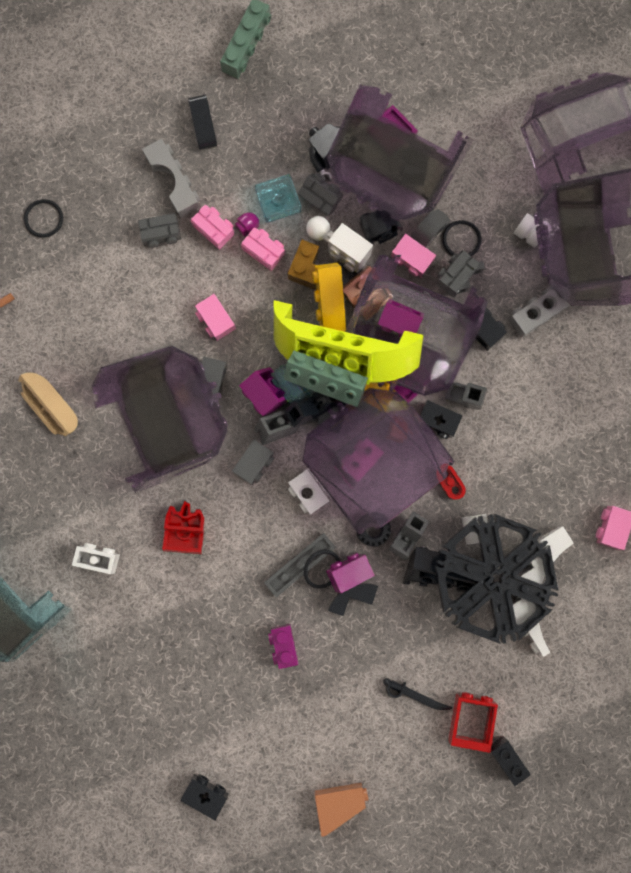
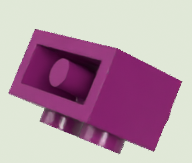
M358 552L347 556V560L343 562L337 561L331 564V568L326 570L330 582L337 593H343L375 576L366 555L358 554Z
M291 624L272 627L268 637L270 645H274L275 653H272L274 665L278 664L279 669L297 666L299 661Z

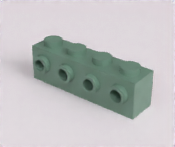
M251 0L220 60L222 72L239 79L241 73L245 71L249 58L254 54L257 42L263 36L265 26L271 20L272 15L270 14V6L259 0Z
M295 350L287 361L284 380L355 407H358L368 380L367 377Z

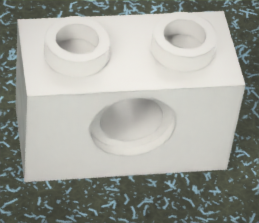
M305 470L288 482L290 487L287 489L294 498L297 496L300 499L301 503L298 505L304 513L309 512L311 515L329 502L308 470ZM305 488H310L313 492L312 497L309 499L302 497L301 493Z

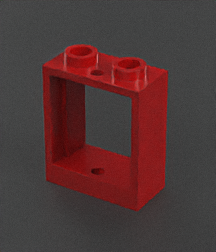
M462 692L461 695L456 694L448 738L451 746L487 753L491 752L498 704L493 701V698L488 696H481V699L474 698L473 694ZM462 702L488 707L483 740L456 735Z

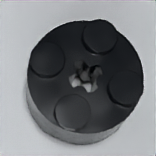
M387 204L378 206L376 211L372 213H365L360 216L359 225L366 240L373 244V246H375L373 242L378 241L379 244H382L396 237L398 230L401 232L403 230L394 208L388 207Z

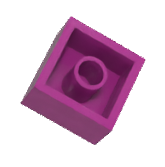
M389 299L378 324L381 325L382 330L389 333L393 330L399 333V337H402L404 331L417 333L424 313Z
M271 367L254 371L239 385L243 395L250 399L254 409L262 416L279 410L293 397Z

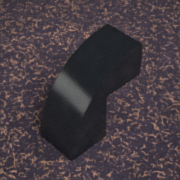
M315 392L309 398L295 400L284 412L293 427H298L321 416L340 402V400Z
M360 583L343 593H338L331 602L328 611L344 616L349 598L372 605L378 586Z

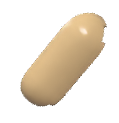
M36 373L20 375L19 382H21L23 392H21L22 397L47 428L55 435L67 436L77 428V416L49 381Z

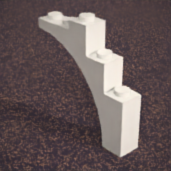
M563 526L555 528L538 539V543L547 541V545H550L553 562L564 550L573 544ZM536 557L529 564L530 567L518 574V576L542 584L545 577L543 561L540 557ZM521 598L512 601L517 625L525 622L536 611V606L532 602ZM538 623L524 637H529L532 642L529 645L535 654L539 653V655L544 657L550 651L543 639Z

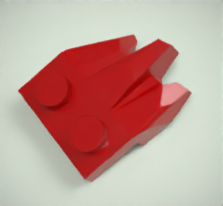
M184 501L179 512L175 510V507L170 506L165 516L162 550L164 552L202 555L204 516L201 510L197 509L194 513H190V504Z

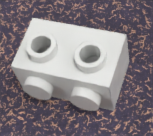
M85 543L84 546L76 547L72 566L115 574L120 554H116L115 550L104 547L103 550L96 549V545Z

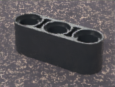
M207 95L188 98L199 150L216 147L217 141Z

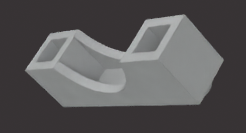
M160 139L143 148V153L154 172L164 171L175 178V188L169 198L179 217L182 218L199 209L198 201H200V198L195 190L192 192L189 186L192 184L187 175H182L180 171L182 166L178 159H173L172 154L174 153L169 143L165 145L164 141Z

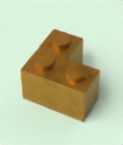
M303 239L301 240L288 271V280L317 290L316 283H313L312 272L315 271V262L319 254L318 245Z

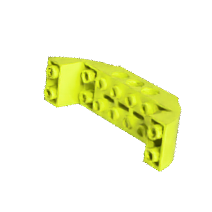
M274 300V342L279 352L288 360L295 350L367 377V385L402 378L415 371L420 365L424 336L422 334L404 331L399 343L394 344L293 320L292 304Z

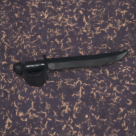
M389 678L383 680L386 686V693L390 698H398L404 694L436 710L453 709L451 706L439 703L406 687V682H403L401 685L393 680L391 681ZM391 688L399 693L394 696L390 693L389 689Z

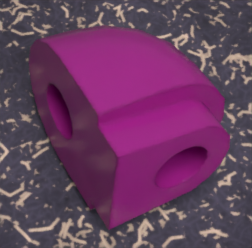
M247 212L237 218L235 227L245 237L254 227L256 229L259 227V219L254 213Z

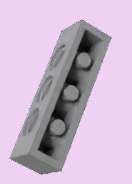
M575 275L570 278L565 276L557 282L558 286L552 288V286L548 287L542 292L543 296L540 298L533 297L527 302L528 306L523 309L520 306L511 313L513 316L509 321L521 338L587 294ZM559 291L565 294V299L559 297ZM543 302H548L550 309H546L543 306ZM527 312H532L535 315V319H530L527 316Z

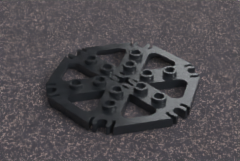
M497 514L488 515L487 523L483 521V516L473 518L441 546L448 550V552L439 550V553L443 554L445 559L443 561H435L438 565H443V568L435 566L442 611L446 612V617L455 614L456 618L452 624L458 625L456 628L499 644L500 642L505 644V637L508 634L511 641L520 640L552 611L546 605L554 607L555 604L549 601V597L551 595L557 597L558 594L551 591V589L559 591L550 545H547V541L538 543L537 540L541 533L533 535L537 531L536 529ZM500 527H506L519 532L523 537L522 542L505 557L503 556L500 540ZM470 532H475L478 535L483 562L456 551V545ZM536 557H540L543 561L546 577L543 584L517 575ZM449 572L476 581V583L458 599L451 600L448 596L445 577ZM494 574H495V575L501 574L500 577H499L500 583H499V582H494V583H492L493 580H494V576H493ZM511 595L532 602L536 606V611L521 625L516 624ZM490 599L494 628L487 631L470 624L469 617Z

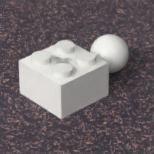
M315 216L308 221L306 226L308 236L315 241H327L330 258L344 263V267L350 272L355 271L358 273L371 256L373 244L343 223L334 233L330 230V224L324 217Z

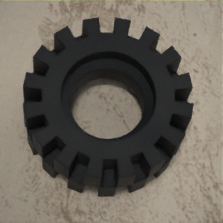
M368 512L362 515L356 525L357 537L367 546L376 547L384 544L391 535V525L388 518L379 512ZM372 521L377 522L381 527L380 534L375 537L369 536L366 532L367 524Z

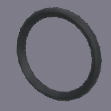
M47 199L37 200L27 207L24 213V224L26 229L34 236L50 237L61 228L63 213L55 202ZM41 203H48L54 206L59 213L57 227L45 234L35 232L28 223L30 210L35 205Z
M458 220L449 224L442 236V242L446 251L452 256L455 254L446 242L448 231L455 225L465 224L472 227L478 237L477 246L472 252L468 253L470 256H473L479 250L482 242L479 229L473 223L466 220Z
M320 550L308 558L303 570L304 578L308 585L316 589H323L332 585L330 581L322 585L312 583L308 578L307 570L310 562L320 554L332 555L336 561H340L338 555L333 551Z

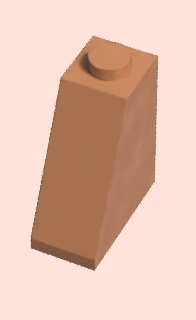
M362 783L315 790L321 837L327 836L366 808L365 801L369 800L367 788H362Z

